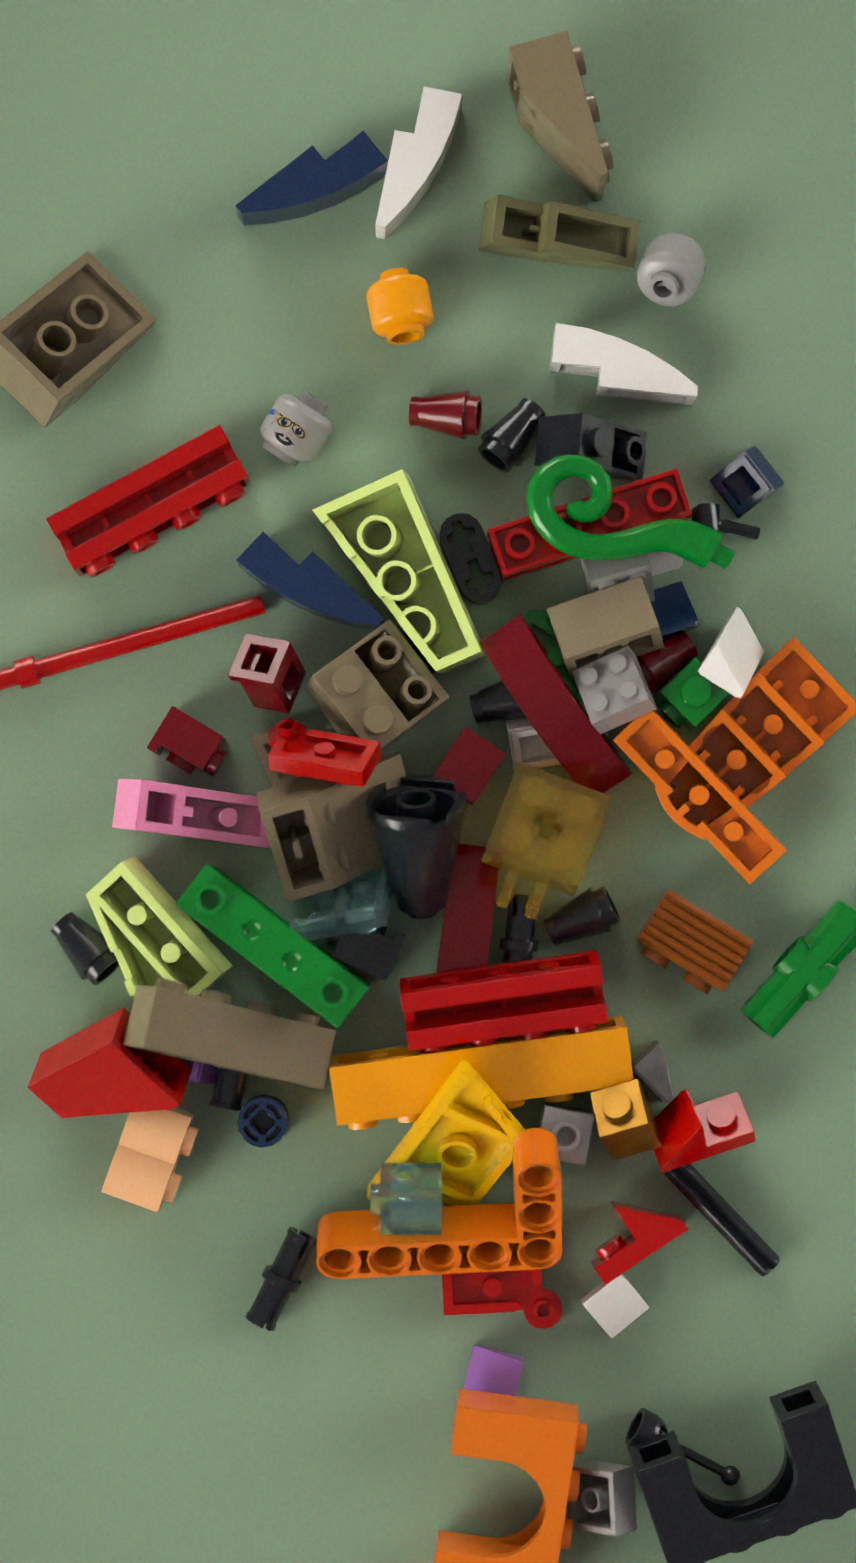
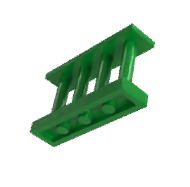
M206 864L175 904L337 1029L371 985L341 961L331 957L332 955L216 866L211 867Z

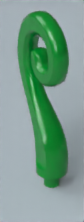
M569 454L553 457L538 468L528 483L526 501L529 517L534 527L549 544L570 556L584 560L606 561L625 559L653 552H668L690 561L703 569L710 561L726 569L734 557L735 552L720 544L722 533L695 521L663 519L607 534H588L566 524L555 512L552 502L556 487L564 479L569 477L582 478L591 487V497L588 501L574 500L567 504L566 514L569 518L579 523H592L607 513L611 505L613 490L610 477L601 465L588 457Z

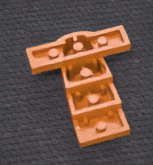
M793 636L752 676L742 697L736 698L733 696L689 745L655 710L634 719L613 741L656 785L654 789L659 802L669 818L688 833L702 840L707 839L750 885L779 859L787 849L748 807L785 779L792 770L820 748L830 736L856 714V701Z

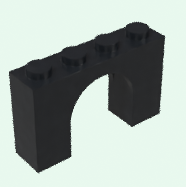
M816 1380L769 1397L783 1440L784 1459L774 1481L762 1492L750 1498L738 1501H724L710 1497L702 1492L693 1483L675 1431L627 1447L667 1563H705L728 1553H740L759 1542L776 1536L791 1535L802 1527L824 1519L832 1520L839 1518L847 1511L856 1508V1490L829 1405Z

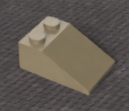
M87 251L0 320V384L46 428L76 403L155 324L157 319Z

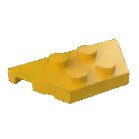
M462 1060L370 1181L367 1188V1199L373 1202H382L383 1194L413 1195V1204L434 1205L436 1203H446L451 1206L479 1204L513 1161L514 1139L525 1129L470 1063Z

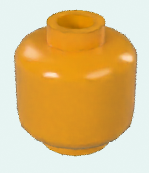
M392 268L382 272L380 280L373 283L366 293L372 328L375 334L386 338L389 344L405 345L419 341L425 336V330L429 329L434 322L430 291L426 280L418 275L409 274V270L406 268Z

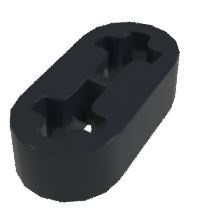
M458 513L451 515L441 526L439 541L461 595L468 602L478 605L489 603L499 593L502 578L483 528L478 520L469 514ZM460 524L463 530L472 529L475 535L469 538L472 554L466 557L459 543L450 544L447 539L453 535V526ZM476 561L482 575L491 574L493 580L487 585L488 592L486 594H480L477 588L468 589L466 583L472 579L469 563Z

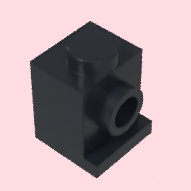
M361 915L358 923L339 916L327 943L335 946L331 957L386 981L406 934L397 931L394 939L384 936L388 926Z

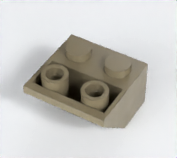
M391 619L314 673L304 687L339 734L380 741L381 752L402 738L450 698Z

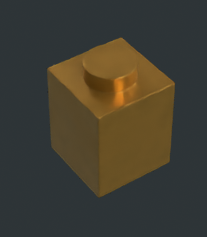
M638 1079L590 1093L599 1137L614 1160L662 1147L652 1102Z

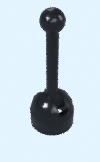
M641 1408L630 1424L625 1443L631 1446L668 1433L664 1420L657 1414ZM680 1444L685 1458L721 1476L724 1484L733 1486L739 1482L740 1471L735 1466L729 1465L724 1467Z

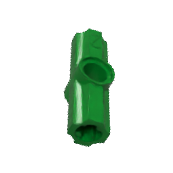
M836 900L804 938L802 936L798 937L782 953L772 967L773 973L758 987V990L740 1009L753 1024L770 1038H774L806 1001L810 1002L815 999L828 986L839 970L837 966L856 947V911L841 900Z

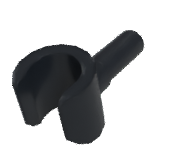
M703 503L692 508V521L708 526L718 532L732 533L753 539H758L760 528L731 520H720V504Z

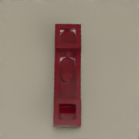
M521 613L480 640V644L524 715L565 771L591 801L632 775V771L606 734H600L593 727L588 713L548 658V651Z
M459 843L448 898L443 912L436 973L488 965L500 848Z

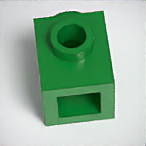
M696 657L655 696L662 703L658 709L663 716L676 728L679 729L684 725L689 731L694 729L729 694L699 674L698 670L702 663Z

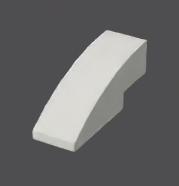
M424 86L414 134L398 130L394 131L375 224L376 238L386 239L409 216L435 179L455 134L461 112L462 94Z
M560 323L555 325L550 372L598 377L596 396L691 406L696 400L698 386L675 367L651 352L621 338L589 328Z

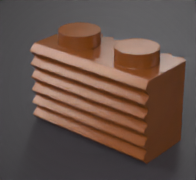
M670 889L664 890L635 938L636 941L644 945L640 952L641 955L664 969L671 961L686 970L687 972L682 980L707 995L712 987L724 992L754 940Z

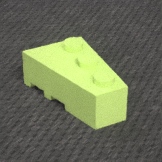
M136 856L121 861L86 894L110 952H114L126 979L124 984L130 996L133 995V998L137 985L156 986L157 978L187 984L185 994L200 997L203 989L208 990L233 967L187 913L175 905L176 901Z

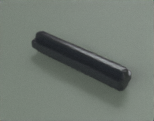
M691 1164L664 1172V1175L759 1275L765 1276L778 1265L780 1262L779 1256Z

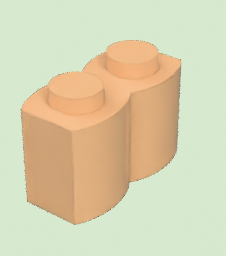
M178 1108L129 1113L101 1192L155 1212L161 1209L164 1201L172 1204L182 1180V1175L174 1173L180 1155L190 1156L198 1136L199 1129L191 1126L195 1114Z

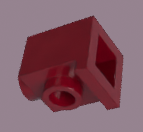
M245 634L228 676L230 680L241 683L254 707L289 714L306 671L291 642Z
M174 706L171 707L147 746V749L159 756L164 748L171 751L166 760L190 775L197 767L213 777L228 754V751L222 748L226 742L222 735Z

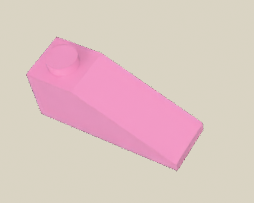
M118 779L112 823L113 828L270 848L256 796L142 779Z

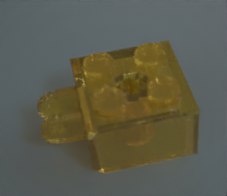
M518 762L480 861L507 872L495 905L506 908L508 903H511L516 890L515 884L518 876L536 883L525 905V916L536 919L548 887L573 897L579 889L612 797ZM542 821H546L552 824V829L556 831L557 837L552 833L549 839L541 838L539 836L540 828L534 825V823L538 822L541 824Z

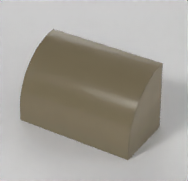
M641 576L547 608V613L570 680L574 679L572 671L626 646H629L637 657L664 648L660 627Z

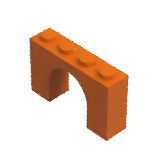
M458 1388L452 1430L451 1455L502 1461L516 1465L531 1475L537 1482L543 1494V1501L535 1518L525 1528L508 1536L486 1537L438 1530L434 1563L559 1562L560 1549L569 1550L572 1537L573 1519L565 1518L567 1502H576L579 1490L580 1471L572 1470L575 1453L583 1454L586 1444L587 1423L579 1422L577 1404Z

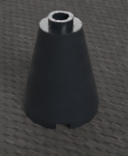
M435 776L400 777L401 786L387 790L386 782L368 793L366 813L398 909L414 919H428L446 906L467 807L466 793L463 789L460 794L456 792L455 783L445 778Z

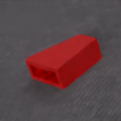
M122 1008L41 1052L27 1088L61 1118L170 1110L180 1106L192 1070L177 1057L123 1045L130 1013L125 1008Z

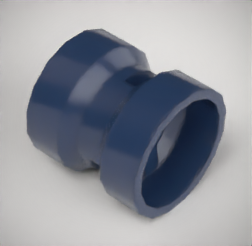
M263 1094L253 1097L243 1106L239 1112L237 1123L239 1133L246 1142L252 1146L263 1148L272 1146L280 1141L288 1129L290 1118L288 1109L283 1101L276 1096Z

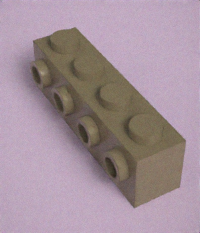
M157 978L156 986L137 985L123 1045L297 1086L324 1090L336 1031L319 1027L320 1017L291 1011L289 1019L275 1016L276 1006L247 1000L246 1008L230 1005L232 995L206 989L202 990L201 997L185 994L187 984Z

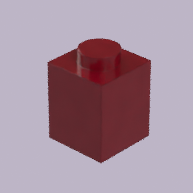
M465 727L433 776L454 782L455 791L460 794L463 789L466 793V801L474 805L503 761L506 753Z

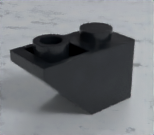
M585 413L538 417L534 466L540 467L553 457L565 454L580 455L596 461L612 479L641 480L643 479L644 459L646 456L647 432Z

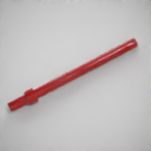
M254 596L35 660L32 655L13 661L14 666L0 670V690L20 685L21 689L41 684V678L266 614L261 596Z

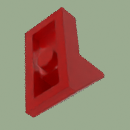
M685 1089L655 1117L662 1147L653 1149L662 1173L756 1142L753 1127L738 1091L694 1106L688 1089Z
M611 1201V1204L632 1235L623 1240L619 1234L604 1242L595 1250L599 1257L591 1261L606 1285L687 1231L688 1228L678 1215Z

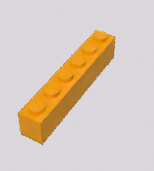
M620 1015L608 1017V1023L597 1024V1028L588 1032L575 1033L570 1032L567 1028L548 1031L546 1036L532 1040L521 1039L517 1035L499 1038L496 1043L487 1046H471L469 1042L449 1045L448 1049L434 1053L420 1052V1049L409 1051L408 1045L331 1055L329 1072L337 1126L348 1124L349 1129H368L376 1126L378 1120L397 1118L398 1122L401 1123L416 1122L462 1060L470 1063L508 1109L523 1106L525 1100L542 1097L545 1098L546 1102H564L573 1099L574 1093L595 1092L632 1081L634 1077L627 1025L623 1016Z

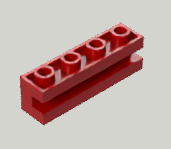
M219 424L46 518L66 552L65 555L73 570L80 577L88 573L90 578H93L113 568L116 565L114 558L130 549L133 554H138L160 541L157 535L173 526H175L177 531H180L195 524L203 517L200 511L218 503L220 507H225L239 500L246 494L243 488L250 485L251 482Z
M677 468L613 488L611 505L607 513L592 523H579L569 518L566 514L568 503L554 507L557 515L566 524L588 534H607L663 519L688 520L692 516ZM588 496V497H585V498H582V499H579V500H581V501H588V499H589L591 496ZM529 516L488 528L487 540L501 572L502 583L578 559L561 552L549 544L534 527Z
M597 950L400 978V996L405 1016L409 1051L420 1049V1052L434 1053L448 1049L449 1045L468 1042L471 1046H487L496 1043L499 1038L517 1035L521 1039L532 1040L546 1036L548 1031L568 1028L570 1032L581 1033L597 1028V1024L608 1023L602 987V970Z

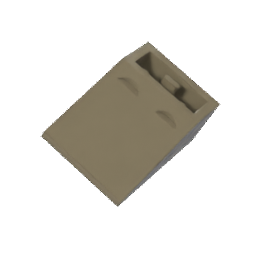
M567 31L510 46L506 79L519 124L594 202L600 201L605 184L610 182L609 170L613 169L614 165L608 141L606 139L599 141L595 123L600 121V115L594 93L585 94L581 76L586 75V65L580 46L572 47Z
M400 752L381 756L364 787L343 785L337 782L308 777L256 792L259 812L287 902L335 889L383 865L366 813V799L371 790L386 782L387 790L401 786L400 777H406Z

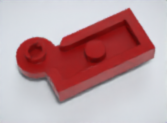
M293 719L280 720L268 732V741L272 748L268 754L271 771L337 782L343 785L364 787L381 759L380 741L318 730L307 731L302 723L296 722Z
M541 1269L442 1274L444 1315L505 1313L523 1310L528 1323L539 1329L554 1326L562 1316L563 1308L558 1295L550 1289L542 1288Z

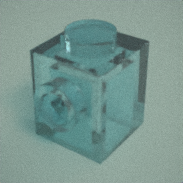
M381 1163L380 1184H371L370 1190L371 1214H380L381 1235H442L443 1188L441 1163Z

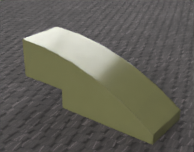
M498 194L484 204L479 250L548 263L632 270L635 268L641 221L555 201H549L543 205Z

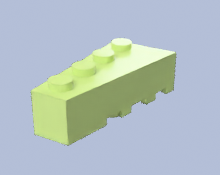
M403 469L312 510L436 672L445 674L486 655L480 644L481 639L413 482Z

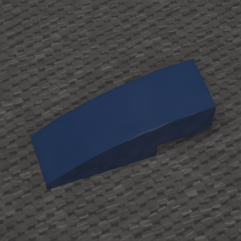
M364 130L326 160L322 158L312 145L237 203L235 206L238 218L244 226L269 224L305 217L333 207L363 192L385 177L388 160Z
M262 532L236 559L239 567L263 587L290 604L314 615L344 625L375 630L385 623V619L313 551L298 565L269 536Z

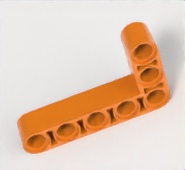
M532 1128L519 1133L514 1139V1203L336 1211L322 1216L316 1228V1264L318 1270L330 1278L352 1279L536 1270L555 1265L562 1255V1177L557 1138L546 1129Z

